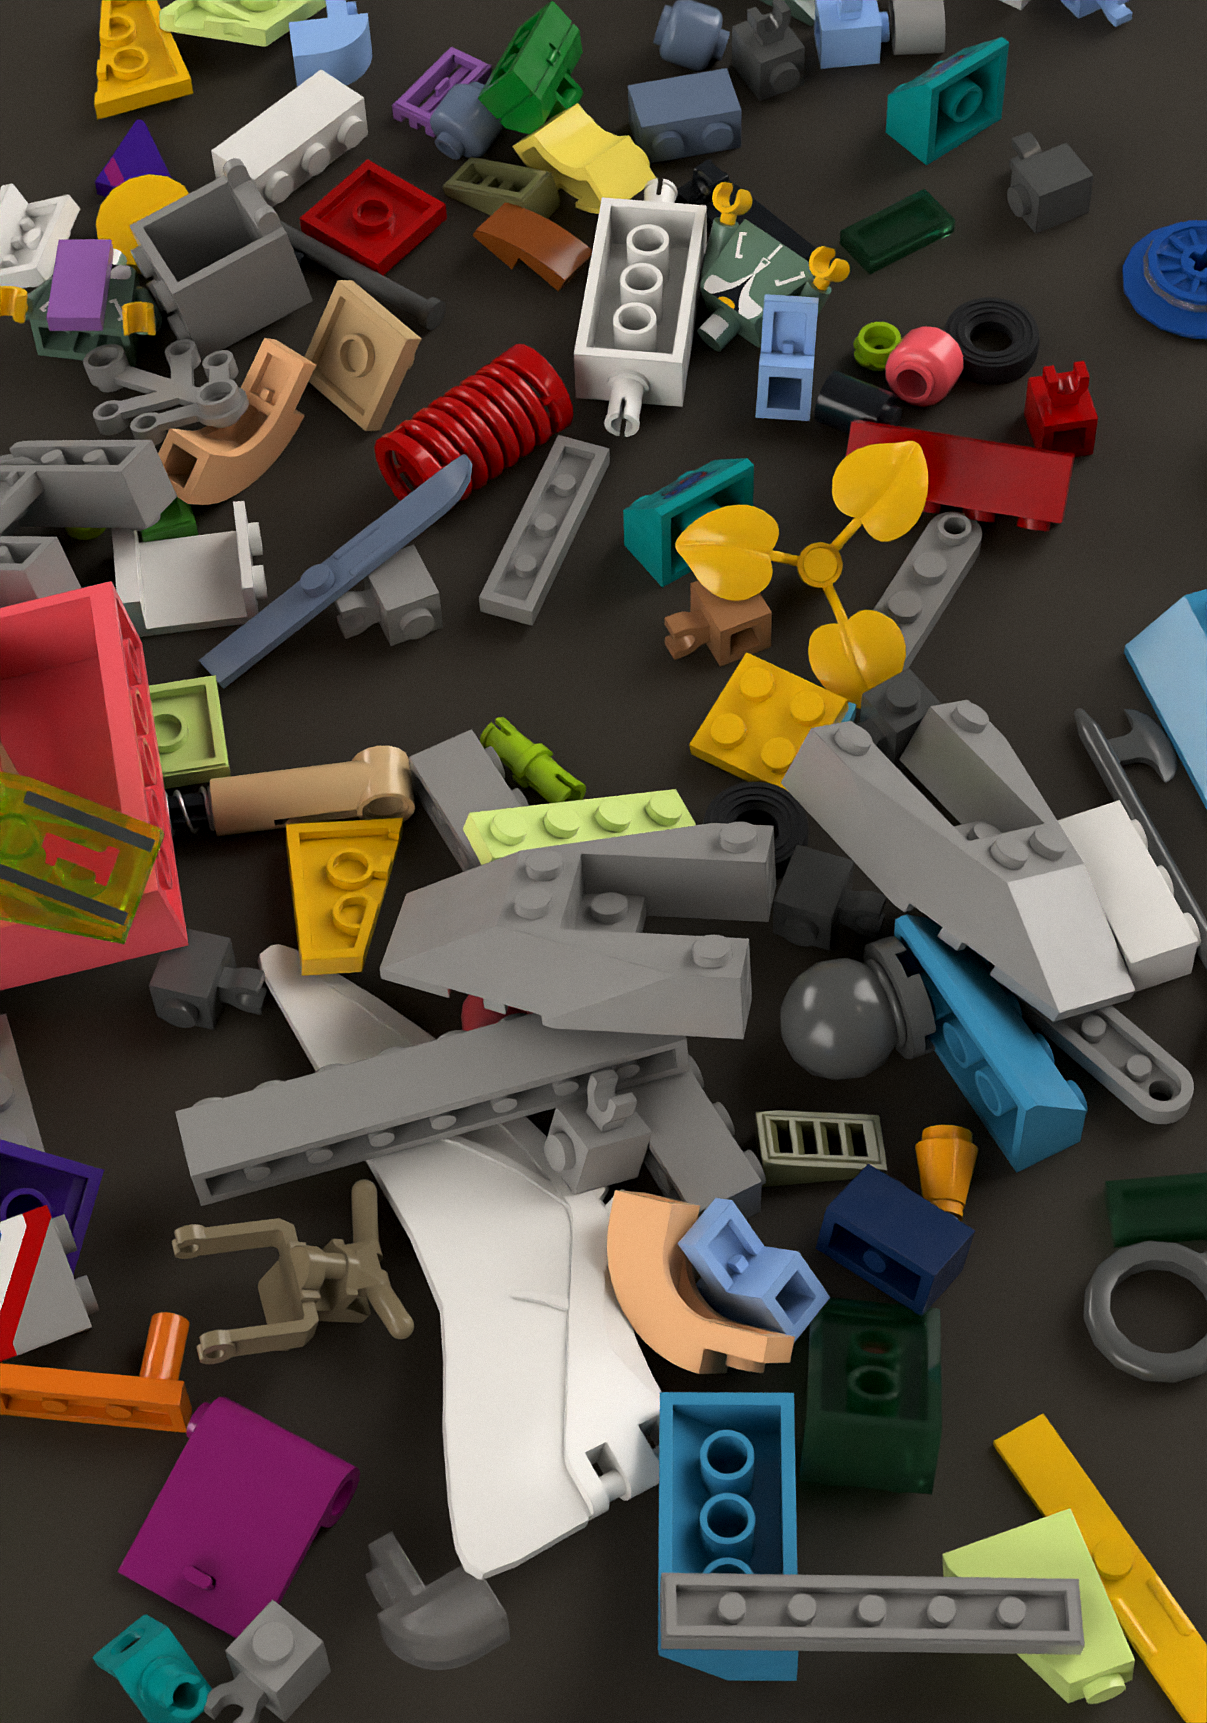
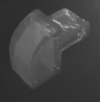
M392 1531L368 1544L373 1570L366 1573L365 1576L375 1598L384 1609L377 1614L382 1639L399 1658L424 1669L448 1670L467 1665L510 1640L507 1613L485 1578L482 1580L475 1578L465 1572L461 1565L425 1586Z

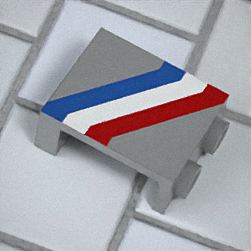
M48 1205L0 1222V1362L75 1333H82L92 1329L88 1315L100 1311L87 1275L74 1279L66 1254L77 1251V1247L66 1217L63 1214L52 1218Z

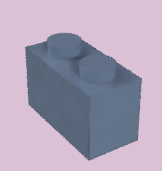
M727 68L628 85L629 125L635 144L645 152L649 163L741 147V107Z

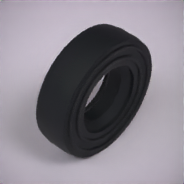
M985 297L965 302L950 314L944 327V332L952 336L959 344L963 353V370L960 376L974 383L1000 385L1015 381L1031 369L1038 355L1040 335L1037 322L1028 310L1007 299ZM993 330L1006 334L1012 343L1005 350L989 352L973 346L970 339L977 332Z
M745 782L725 789L708 806L703 824H729L752 816L770 820L775 824L779 832L774 841L776 880L784 877L796 845L805 847L808 845L809 825L802 805L784 788L766 782Z

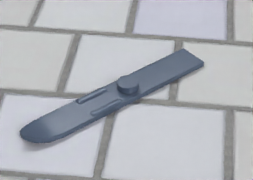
M462 454L438 471L376 521L345 543L324 562L307 569L301 576L300 581L200 658V663L211 676L216 675V680L223 689L445 515L461 499L470 483L473 465L467 455Z

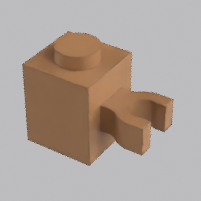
M698 580L690 583L691 612H678L664 617V624L671 634L665 637V645L674 660L689 655L706 643L721 667L743 658L746 652L754 654L771 647L772 611L760 593L746 600H727L708 591Z

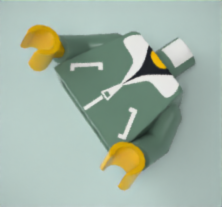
M728 182L719 183L713 191V204L722 213L721 217L714 218L699 279L700 291L707 311L711 316L697 329V332L709 347L718 352L737 333L756 347L761 348L765 294L819 298V315L832 292L829 286L830 283L844 281L850 272L848 262L836 258L829 268V263L836 253L833 248L826 246L816 248L808 262L745 219L741 224L736 222L737 215H743L749 211L753 199L748 190L739 189L736 200L731 206L729 198L733 191V185Z
M113 248L114 255L103 331H49L46 317L53 277L46 280L29 294H27L26 290L19 287L0 286V316H12L13 320L18 323L30 321L37 353L41 356L83 361L84 357L91 350L106 344H117L123 348L129 365L135 367L140 335H156V332L162 326V317L151 292L139 285L137 270L127 266L126 256Z

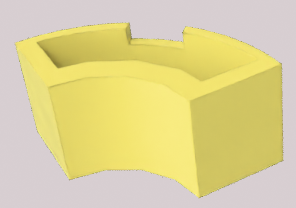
M578 103L555 115L532 134L527 135L512 146L528 168L552 172L557 190L562 188L568 194L578 199L575 202V207L589 213L599 214L602 198L630 200L645 188V184L648 181L656 179L650 169L647 155L639 146L634 144L629 135L616 136L604 131L586 114Z

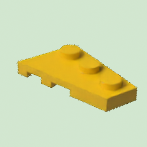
M102 0L99 32L101 43L100 60H97L98 88L97 92H95L94 101L97 120L193 94L190 75L171 32L160 28L159 11L161 8L157 0Z
M403 818L286 824V848L302 976L363 971L403 834Z

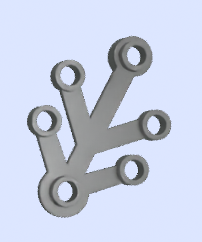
M181 339L171 343L166 348L165 355L171 368V379L131 367L120 345L106 344L91 350L84 357L83 365L92 385L98 387L102 392H114L126 387L145 393V395L122 401H107L97 406L93 411V417L99 432L103 435L120 433L130 424L129 418L137 416L130 424L135 440H152L154 446L165 440L167 430L170 428H177L196 422L215 428H225L235 424L247 410L249 400L246 392L239 388L233 380L239 373L233 354L227 350H220L206 356L202 366L209 382L199 388L194 386V369L201 363V357L193 340ZM177 405H183V407L169 410L159 414L154 412L157 410Z

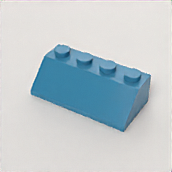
M1207 589L1184 595L1127 643L1124 654L1207 810Z
M907 914L895 919L894 936L904 945L906 952L897 958L907 977L920 974L926 989L936 1024V1032L925 1036V1038L930 1039L933 1043L935 1053L1015 1172L1017 1173L1081 1142L1085 1115L1088 1111L1081 1089L1074 1081H1065L1054 1065L1053 1052L1046 1039L1038 1032L1033 1034L1022 1019L1021 1007L1014 993L1005 986L1000 987L995 978L990 976L989 961L969 946L956 951L937 937L942 927L932 919Z
M660 1392L659 1656L725 1680L797 1681L799 1651L661 1649L660 1623L661 1573L797 1575L794 1393Z

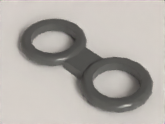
M1144 1241L1119 1248L1100 1263L1084 1291L1083 1318L1094 1346L1117 1369L1143 1381L1177 1383L1205 1374L1207 1372V1334L1193 1347L1172 1354L1150 1352L1131 1343L1117 1329L1110 1312V1301L1116 1287L1133 1274L1147 1270L1171 1271L1189 1279L1203 1293L1207 1301V1251L1200 1254L1178 1243Z

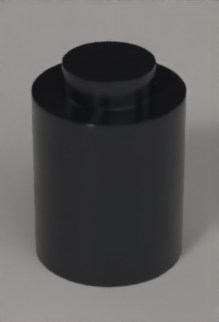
M837 370L833 371L826 379L819 393L814 412L815 421L847 434L850 433L851 422L855 420L898 426L902 416V408L897 407V395L895 393Z

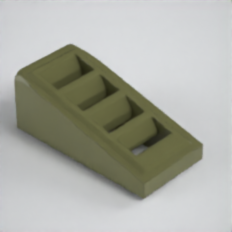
M471 157L442 186L446 196L490 216L505 202L533 211L547 219L560 206V197L552 172ZM481 178L484 179L479 185L476 184Z
M785 1110L755 1112V1137L758 1160L766 1178V1183L762 1187L854 1179L867 1164L872 1165L887 1175V1163L879 1115ZM864 1135L867 1157L854 1156L852 1136ZM839 1137L841 1156L830 1155L827 1138ZM815 1140L816 1154H805L803 1141ZM790 1142L792 1153H780L779 1143Z

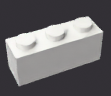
M319 70L211 150L216 179L224 175L223 166L227 161L238 158L245 165L250 179L268 206L274 207L276 204L286 200L293 191L313 176L320 174L326 166L350 148L356 147L368 135L364 97L325 71Z
M1120 800L1057 820L1085 864L1136 990L1135 992L1191 974L1196 949L1201 943L1198 926L1190 913H1182L1174 898V888L1169 873L1162 865L1156 866L1148 852L1147 837L1140 822L1129 818Z

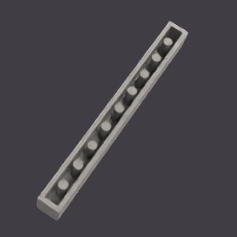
M471 729L409 757L413 791L463 872L481 866L463 831L469 813L529 806L519 788L511 790L503 779L505 778V772L498 754L491 746L484 749ZM689 1054L690 1071L620 1090L622 1094L631 1092L637 1099L635 1111L652 1131L643 1162L665 1198L699 1205L698 1218L715 1198L733 1200L745 1219L761 1212V1188L766 1183L763 1168L751 1150L742 1152L733 1137L735 1130L727 1110L720 1102L713 1104L710 1102L702 1089L704 1088L702 1074L696 1062Z

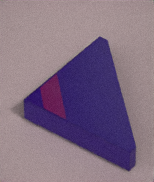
M137 119L95 180L98 195L107 197L114 188L128 179L143 175L168 176L172 179L143 120Z

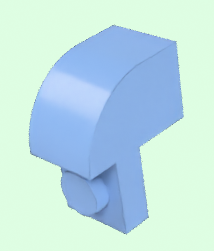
M325 0L327 18L288 22L297 87L319 70L325 71L346 86L359 79L367 71L372 60L368 13L357 14L356 1Z
M765 294L755 418L810 421L819 298Z
M715 1198L678 1242L684 1254L701 1276L700 1280L696 1283L700 1294L720 1315L730 1320L794 1336L795 1342L830 1298L799 1251L764 1246L733 1200Z

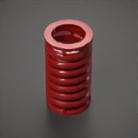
M515 344L493 359L490 364H486L477 370L475 375H470L461 381L459 386H454L445 392L443 397H438L429 403L428 408H422L413 414L411 420L403 421L395 427V430L377 439L374 447L375 457L386 483L401 501L412 491L406 486L399 475L403 472L409 483L416 489L449 463L465 454L473 466L470 483L459 500L463 501L471 495L472 490L482 488L486 485L488 479H494L502 474L503 468L513 466L518 462L519 457H525L533 452L535 445L546 443L550 436L570 426L573 420L572 402L563 381L550 363L533 348L524 344ZM523 379H525L529 384H531L536 389V391L541 395V397L538 398L535 392L532 390V388ZM543 405H547L550 413L545 411ZM392 451H394L398 465L394 464Z

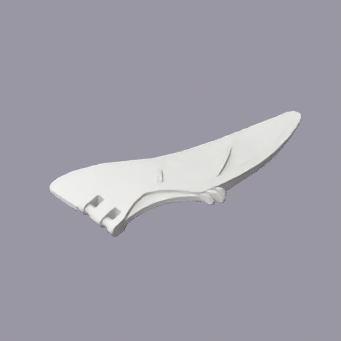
M276 944L269 946L259 954L258 964L260 970H263L265 973L264 981L315 1071L330 1064L339 1063L346 1065L375 1057L378 1053L388 1048H408L436 1040L383 1001L339 974L302 976L299 951ZM526 1116L366 1160L413 1245L440 1312L443 1352L442 1431L449 1514L455 1551L465 1572L480 1581L519 1566L585 1528L589 1520L609 1510V1502L617 1498L627 1501L659 1484L661 1390L636 1340L633 1327L617 1300L610 1277L607 1256V1232L613 1197L606 1205L604 1204L603 1200L609 1192L608 1186L574 1195L559 1173L554 1171L547 1162L546 1156L543 1153L547 1136ZM648 1435L651 1436L656 1445L653 1449L645 1438ZM596 1462L604 1474L598 1477L592 1466Z

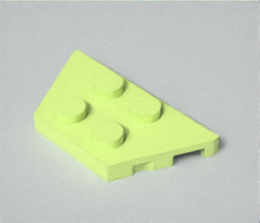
M175 0L159 11L160 28L169 32L267 47L290 31L288 22L308 19L326 7L325 0Z

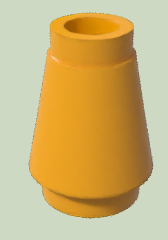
M954 1125L930 1126L922 1131V1141L915 1145L922 1197L943 1211L951 1213L961 1221L978 1154V1147L972 1143L973 1134L966 1128Z

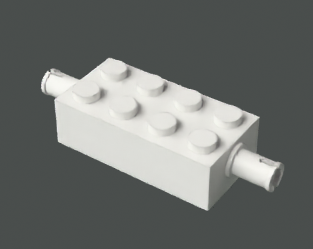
M658 178L645 184L644 201L602 198L574 350L576 398L609 401L604 425L610 433L616 436L620 435L622 419H627L625 437L632 436L638 432L642 404L683 407L700 297L699 279L707 246V206L675 203L678 193L677 187L667 179H663L660 195H656Z

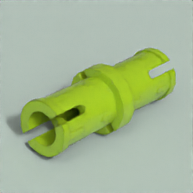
M498 717L495 719V724L501 730L495 727L492 722L484 729L480 736V743L484 749L489 746L494 748L501 762L514 773L512 778L524 788L530 786L549 803L575 801L584 798L586 785L559 766L551 758L553 756L551 750L541 743L534 744L511 725L506 718Z

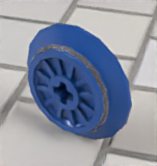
M1189 220L1155 229L1132 246L1123 264L1124 293L1137 314L1160 330L1189 339H1207V220Z

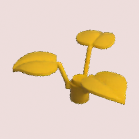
M906 441L868 445L847 455L836 468L832 478V496L836 507L845 515L854 518L831 544L824 542L810 544L801 551L799 556L774 551L773 548L779 536V528L775 519L764 510L754 506L731 505L713 510L696 519L678 537L675 548L699 582L708 591L723 599L733 601L746 600L762 592L772 578L773 569L771 561L796 566L797 573L805 584L814 588H822L838 623L822 625L814 630L810 636L808 646L809 662L815 676L827 690L846 698L848 702L856 704V708L861 709L863 693L902 672L906 657V646L900 628L883 613L874 610H862L852 615L849 619L847 618L833 586V583L840 577L843 569V561L839 550L861 525L864 526L871 537L881 542L892 541L910 531L921 516L927 497L928 469L924 453L918 443Z

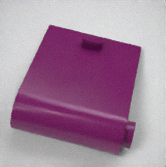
M221 1396L211 1404L208 1402L202 1403L192 1415L186 1430V1436L189 1440L117 1572L237 1638L272 1599L280 1604L320 1527H332L349 1506L358 1486L360 1470L358 1467L229 1398ZM211 1577H213V1578L215 1579V1581H216V1584H215V1585H213V1580H212Z

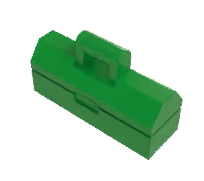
M553 0L517 29L478 96L479 101L497 120L501 118L499 122L505 128L529 135L542 126L548 116L552 118L573 105L579 104L583 96L582 88L570 76L583 53L580 30L574 23L570 25L572 21Z

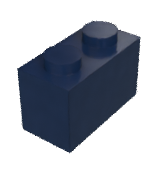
M867 1164L827 1206L815 1248L915 1313L923 1316L962 1272L975 1230L959 1221L951 1213L943 1211L911 1191L900 1181Z

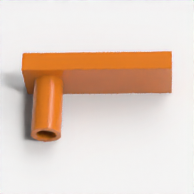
M168 1312L156 1313L151 1317L139 1377L0 1363V1415L186 1433L192 1407L184 1381H179V1375L190 1323L183 1316Z

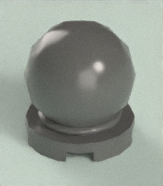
M895 936L886 937L865 945L864 963L849 958L817 962L793 979L780 1005L781 1036L793 1060L810 1074L831 1080L860 1078L884 1065L894 1048L905 1059H914L935 1050V1046L930 1039H925V1036L936 1032V1024L926 989L919 973L907 977L897 958L905 954L906 948Z

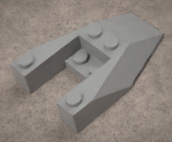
M152 440L16 442L10 448L12 454L0 456V608L81 588L58 538L12 536L20 527L130 528L133 531H140L153 526L159 521L160 514L177 495Z
M969 700L930 706L899 759L961 823V825L952 826L872 742L870 734L853 721L810 729L781 784L896 907L903 912L911 911L916 907L942 927L937 937L956 951L965 949L966 946L972 948L995 965L990 976L1053 1022L1131 999L1136 990L1085 864L1009 742L989 721L987 713L982 708L971 703Z
M732 822L729 824L709 823L520 850L412 891L405 896L381 963V979L449 998L452 989L483 998L485 1009L505 1015L508 1006L539 1014L542 1016L543 1026L556 1029L744 1039L752 1001L749 939L728 938L721 935L642 933L646 916L769 922L776 889L774 826L752 825L747 822Z

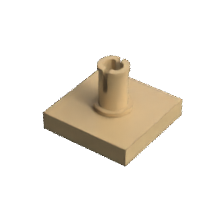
M337 280L304 356L316 364L309 382L365 431H378L385 421L407 370L413 365L415 352L421 338L353 280Z

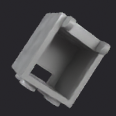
M238 158L230 159L223 166L224 175L130 225V229L138 244V247L130 250L145 279L153 277L152 281L146 283L147 289L151 292L160 312L164 310L167 313L172 312L173 315L168 317L167 320L178 340H193L201 360H204L209 354L227 348L313 301L288 235L282 227L277 213L273 207L268 206L250 179L245 165Z

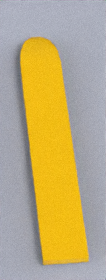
M1044 1413L994 1440L993 1446L1043 1518L1071 1508L1124 1635L1186 1723H1207V1644Z

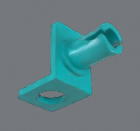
M148 1615L141 1616L93 1656V1660L98 1667L116 1677L148 1723H190L204 1712L203 1708L206 1705L208 1694L212 1688L169 1627ZM140 1638L134 1645L121 1652L130 1643Z

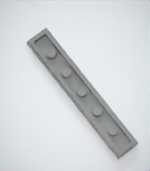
M661 1573L660 1578L661 1649L1080 1655L1084 1648L1079 1579Z

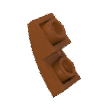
M507 202L480 225L473 234V237L508 267L513 269L518 263L523 261L558 292L588 264L592 255L590 247L564 228L533 211Z

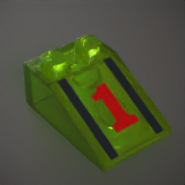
M0 771V920L125 944L165 836L162 828L34 778Z

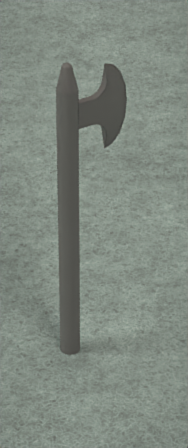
M1078 708L1075 710L1074 716L1079 738L1114 802L1120 800L1131 820H1138L1142 825L1148 841V852L1156 866L1162 865L1169 873L1173 883L1174 898L1182 913L1188 912L1194 918L1201 938L1200 946L1197 947L1196 952L1207 971V920L1122 767L1132 763H1145L1154 768L1166 783L1174 778L1177 770V758L1173 745L1158 723L1147 714L1136 709H1124L1131 726V732L1124 736L1107 739L1099 724L1084 709Z

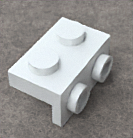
M13 184L1 186L0 286L38 287L51 278L54 272L58 240L69 239L71 229L80 211V208L69 194L28 204Z

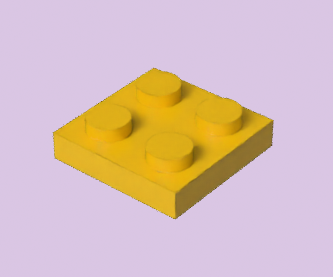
M746 652L690 742L691 755L745 781L766 782L787 790L781 784V781L810 729L841 723L849 710L848 700Z

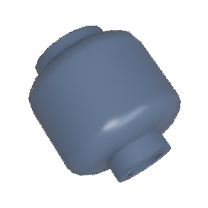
M676 0L673 6L665 4L655 32L653 44L660 46L659 54L664 61L700 72L708 66L711 58L721 61L730 32L721 29L723 17L719 9L694 0Z
M472 81L469 85L455 84L447 92L430 117L431 129L437 137L434 141L435 145L442 153L452 159L459 160L462 155L467 158H480L487 152L504 128L499 122L501 118L497 120L478 99L485 86L482 83Z

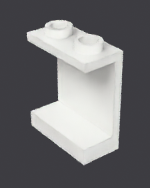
M244 501L233 502L236 531L139 543L137 531H133L130 528H112L116 591L139 637L245 624L258 614L257 599L268 598L264 566H253V556L263 555L259 522L248 523Z

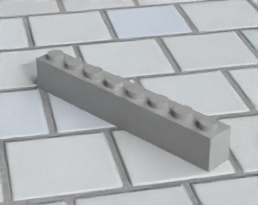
M516 1013L502 1018L495 1024L470 1031H450L441 1035L437 1040L408 1048H388L378 1053L375 1057L350 1064L337 1063L326 1065L310 1075L288 1081L273 1080L264 1082L254 1090L230 1097L206 1098L198 1101L190 1108L175 1111L190 1176L200 1204L204 1206L556 1108V1106L587 1099V1087L592 1073L613 1069L619 1076L615 1085V1091L690 1071L686 1036L556 1029L543 1026L542 1016L539 1014L531 1013L527 1015Z

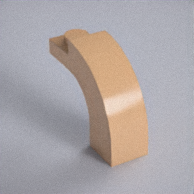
M264 338L241 386L246 392L249 406L238 422L225 428L206 426L194 431L169 429L158 455L177 497L187 504H215L237 495L262 476L284 451L305 416L297 411L296 407L316 364L279 341Z
M615 1190L607 1232V1256L610 1277L617 1300L626 1318L646 1344L669 1362L697 1374L727 1373L728 1366L744 1371L764 1373L766 1363H790L795 1340L794 1336L730 1320L710 1307L700 1294L693 1277L691 1262L678 1245V1242L697 1221L699 1205L644 1192Z

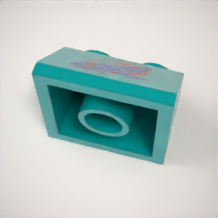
M1000 37L964 48L948 59L937 62L930 70L912 81L898 86L888 95L886 133L927 166L1002 119L1009 42Z
M748 458L713 460L697 470H691L682 474L675 482L657 492L638 498L631 506L623 510L624 546L662 588L692 571L675 548L676 540L690 524L701 516L725 506H753L754 464Z

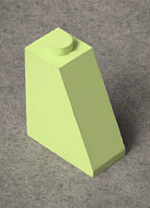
M1071 1508L942 1554L944 1577L1079 1579L1084 1648L1081 1654H1017L1067 1703L1084 1697L1088 1704L1107 1701L1121 1694L1126 1689L1125 1683L1133 1679L1135 1659Z

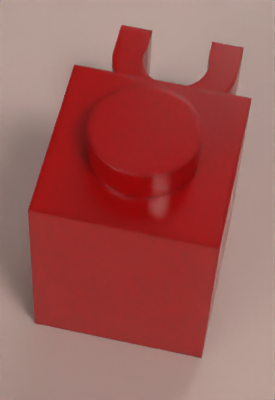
M1074 362L1073 371L1056 373L1054 365L1043 367L1042 376L1028 378L1024 416L1035 448L1075 454V457L1092 455L1098 416L1088 390L1090 376L1085 362Z

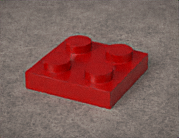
M367 159L300 217L301 232L384 275L447 219L446 204Z

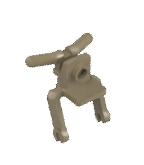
M362 1179L357 1181L352 1187V1244L345 1245L343 1239H332L323 1249L317 1246H307L306 1242H298L294 1224L281 1218L212 1227L193 1224L180 1227L174 1231L176 1239L172 1240L175 1257L179 1259H190L201 1255L270 1246L276 1247L280 1254L278 1261L258 1282V1291L267 1325L231 1330H213L202 1334L199 1337L201 1344L197 1345L200 1363L217 1364L235 1356L270 1351H288L292 1348L304 1347L314 1337L319 1321L363 1323L371 1315L368 1300L394 1338L406 1339L413 1333L414 1322L391 1288L388 1273L381 1270L379 1262L382 1261L383 1255L379 1244L377 1189L374 1183Z

